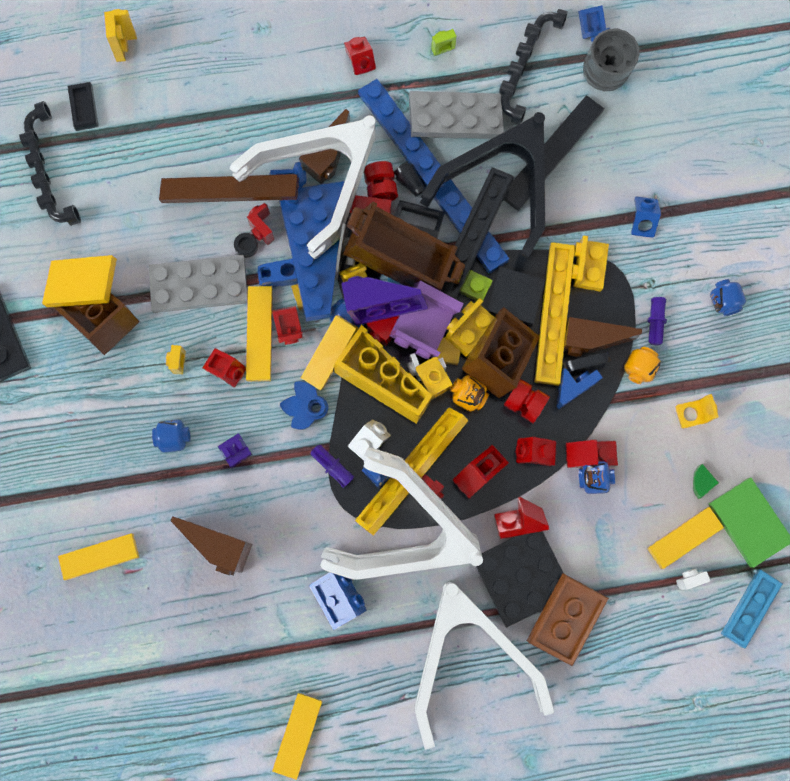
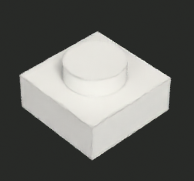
M697 569L683 572V578L676 580L679 590H688L710 582L707 571L698 572Z

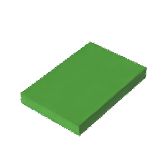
M751 477L708 503L750 568H754L790 545V534Z

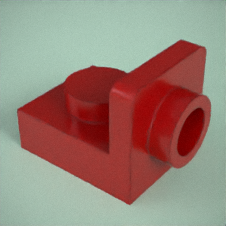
M214 348L202 369L225 381L230 386L236 387L246 371V366L236 358Z

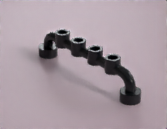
M558 9L557 13H543L538 16L534 24H527L524 33L527 41L526 43H519L516 51V56H519L517 62L511 61L507 72L508 75H511L509 82L503 80L499 89V94H502V110L511 117V123L517 125L522 123L526 113V107L517 104L515 108L511 107L510 100L515 94L519 79H521L526 63L532 55L533 47L536 40L539 39L544 23L552 21L553 27L562 30L568 14L566 10Z
M45 101L34 104L35 109L25 117V133L19 134L22 145L30 149V153L25 155V160L30 168L35 167L36 174L31 176V181L36 189H41L42 195L36 197L40 209H46L49 217L55 222H68L72 226L81 223L80 214L74 205L63 208L64 213L57 212L55 207L57 205L56 199L50 189L51 181L45 171V160L38 145L39 138L33 127L34 121L38 118L41 122L52 119L48 105Z

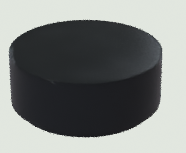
M241 233L234 240V248L238 255H244L245 258H249L258 251V242L254 235Z

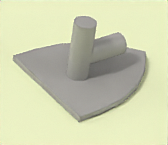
M347 224L342 225L335 280H338L344 256L343 253L350 239L347 237L349 230ZM347 256L345 264L355 266L356 261Z

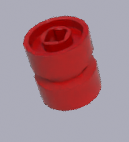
M377 161L366 165L363 174L365 184L368 185L366 187L367 196L392 201L398 198L396 182L393 181L395 175L392 163Z
M520 378L517 387L513 389L504 406L513 412L520 411L523 418L534 423L550 396L539 389L533 391L532 385Z

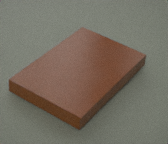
M563 573L526 641L573 666L609 598Z

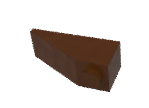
M345 109L329 127L350 123L349 111ZM333 149L301 155L299 161L301 162L302 169L322 184L326 179L330 180L335 175L341 152Z
M569 317L566 323L564 351L568 352L570 356L581 357L582 354H590L636 340L642 334V329Z

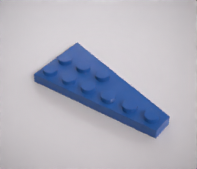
M345 181L298 188L297 200H279L306 322L330 318L340 239L317 259H314L308 253L310 250L307 244L331 223Z

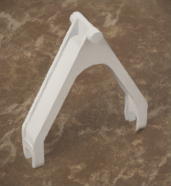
M368 115L363 120L257 143L231 164L230 170L233 172L232 175L241 182L264 163L328 149L338 150L349 158L351 165L331 223L307 244L310 250L308 253L314 259H317L340 239L342 225L347 221L373 143L376 140L375 118Z
M374 448L366 449L363 456L365 457L364 467L370 471L397 479L443 528L442 533L437 540L429 545L362 555H353L326 547L321 555V558H324L320 565L322 569L358 580L469 563L473 566H479L483 563L477 535L472 533L401 457Z
M446 582L443 585L415 703L416 718L425 750L435 747L426 711L444 638L451 628L462 623H473L481 626L531 678L540 712H543L544 716L554 713L544 676L452 582Z

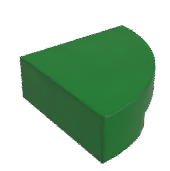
M700 464L694 471L693 491L696 497L701 499L719 482L703 464Z

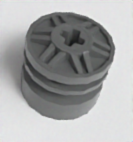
M618 28L607 29L596 36L583 63V75L593 88L605 92L614 91L623 86L635 68L640 55L639 45L635 38L627 31Z

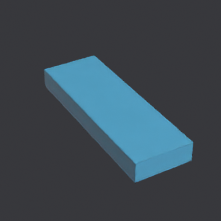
M757 570L722 630L721 635L741 648L746 649L783 583L764 571Z

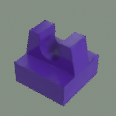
M239 433L217 446L231 468L252 455Z

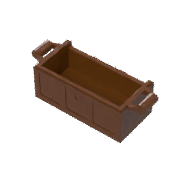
M375 202L369 204L365 209L357 207L353 209L347 227L352 230V234L343 253L344 255L404 286L413 287L415 283L422 281L440 291L444 282L459 283L465 264L461 263L455 256L457 246L448 245L399 217L397 218L377 207ZM452 262H455V267L449 278L447 277Z

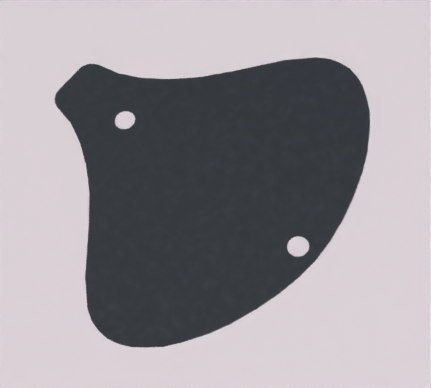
M349 213V215H348V218H347V221H346L345 224H348V221H349L350 216H351L350 213ZM351 229L348 230V238H350L352 234ZM503 250L509 257V261L501 267L546 279L549 250H533L525 264L516 259L521 250ZM346 255L343 256L340 272L353 266L345 264ZM574 256L573 264L576 265L577 257ZM476 258L471 270L493 280L481 304L487 310L499 268L488 274L478 258ZM607 260L602 291L573 287L574 279H571L567 320L569 317L636 327L634 296L624 273L615 264ZM366 266V276L380 280L382 274ZM339 273L338 283L341 290L342 298H344L342 289L343 281ZM545 284L533 326L525 324L537 335H540ZM459 294L457 300L463 303V306L459 313L453 315L450 323L454 318L460 320L464 315L462 310L470 301L473 303L476 301ZM446 330L443 338L446 337L447 333L449 332L448 330ZM395 338L386 347L380 342L383 349L391 357H394L407 373H410L407 363L410 362L411 354L415 353L419 365L431 359V357L425 359L417 355V350L410 346L408 348L399 346L394 342ZM538 339L521 376V379L532 385L533 391L539 389L550 396L534 423L523 418L520 411L513 412L504 406L513 390L498 398L487 389L486 392L489 396L484 406L480 410L476 409L472 412L455 404L452 400L453 392L449 390L430 401L429 406L416 424L341 377L329 454L336 460L339 458V462L354 478L343 488L328 473L331 490L336 500L346 512L357 518L385 485L384 483L378 488L362 472L364 460L348 447L365 424L371 420L382 423L391 436L383 442L378 450L399 456L405 461L449 407L463 414L468 419V422L425 473L434 482L437 480L444 486L441 492L444 496L441 500L460 520H465L495 509L522 496L543 483L567 463L566 443L586 441L592 434L620 385L633 341L590 354H582L581 357L570 356L568 352L563 351L562 363L606 352L610 353L611 361L606 364L569 372L575 381L586 371L591 374L597 370L603 378L571 402L558 409L556 402L559 386L534 383ZM461 352L458 366L446 364L445 372L452 384L457 378L461 380L469 375L462 370L468 356L465 357ZM419 381V383L425 388L423 382ZM537 437L556 441L555 465L517 463L516 447L518 439ZM493 445L509 463L472 497L468 498L453 479L470 462ZM408 493L382 525V527L393 529L439 526L436 520L410 493Z

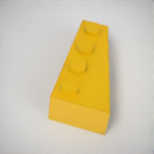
M362 324L335 362V374L416 424L430 404L432 395L410 373H407L394 357H391L383 349L380 342L374 339Z

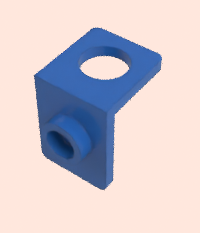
M636 196L634 199L636 215L631 234L653 238L655 237L661 216L658 199ZM643 220H649L652 222V227L649 230L643 231L638 228L639 223Z

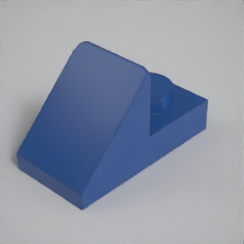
M564 368L561 372L558 388L557 408L560 409L598 383L603 377L597 370L591 374L586 371L575 381L567 369Z

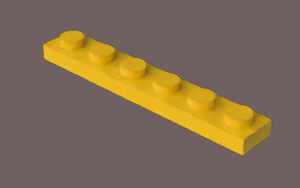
M551 242L549 246L534 383L556 386L560 384L575 245Z
M449 407L405 459V462L422 478L465 426L468 419L463 414ZM390 477L356 518L355 522L374 536L409 492L397 479Z

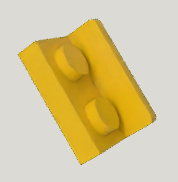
M121 9L104 12L106 38L116 62L126 61L125 52L129 51L127 40L137 39L129 11Z
M585 235L582 236L580 242L575 243L574 256L577 257L576 265L573 264L571 279H574L573 287L595 291L603 290L609 244L588 241V236Z
M480 298L475 303L470 301L462 310L464 315L460 320L454 318L447 326L449 332L445 338L459 349L465 357L470 354L495 318L481 306L483 300Z

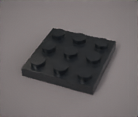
M543 531L516 536L481 553L483 563L476 566L506 628L543 610L563 574Z

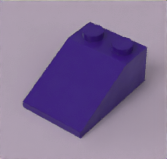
M361 276L352 277L347 282L342 283L346 311L356 325L428 309L421 289L368 277L363 278Z

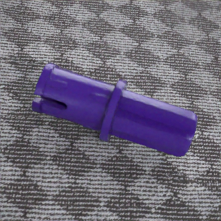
M664 297L651 298L650 318L647 319V322L650 323L648 342L655 346L662 345L664 324L667 323V319H665L667 299Z
M317 445L311 451V456L326 469L325 473H329L343 488L354 478L339 462L340 459L336 460L321 445Z

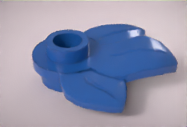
M302 381L294 383L296 396H291L280 403L282 410L287 415L293 417L291 422V428L306 429L311 426L314 420H320L328 413L327 401L317 395L313 385ZM315 404L320 405V406H321L320 411H319V412H313V411H312L313 405H315Z

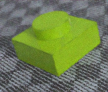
M454 29L443 30L432 36L431 50L434 56L455 49L457 36Z
M471 270L460 294L475 301L479 298L484 300L493 280Z

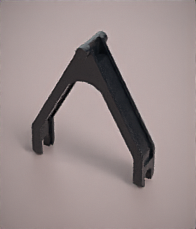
M537 112L528 120L441 165L425 188L419 203L429 207L442 184L500 153H511L519 156L529 168L530 236L516 258L525 264L545 230V115Z

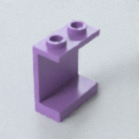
M419 281L414 284L413 288L421 289L428 304V309L400 315L389 336L395 338L394 342L404 348L410 346L417 350V355L429 359L430 357L439 356L440 352L437 351V348L453 315L460 312L463 303Z

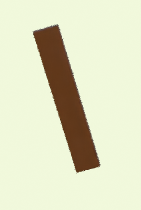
M297 174L252 175L241 182L234 176L161 178L159 201L161 203L297 200L299 177Z

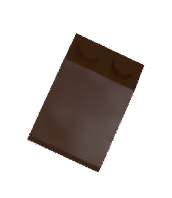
M111 293L109 303L54 307L103 355L109 352L140 322Z
M503 307L471 350L462 370L484 384L491 393L500 398L517 387L538 342L539 335Z
M172 516L171 522L210 564L217 566L215 571L234 576L235 572H243L253 544Z

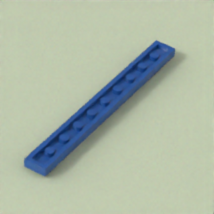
M375 79L360 88L358 95L410 165H414L422 183L427 187L441 165L421 137H411L410 122L379 80ZM449 180L442 184L434 199L460 234L472 207L454 182ZM489 231L477 255L478 260L488 274L509 261V257Z

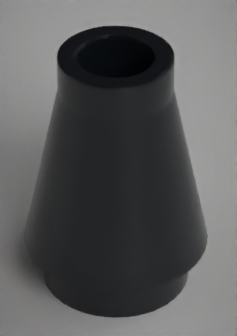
M406 161L394 171L395 180L408 189L415 197L424 192L426 187L423 185L413 164L410 165Z

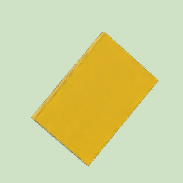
M113 255L52 260L42 304L46 307L109 303L117 259Z

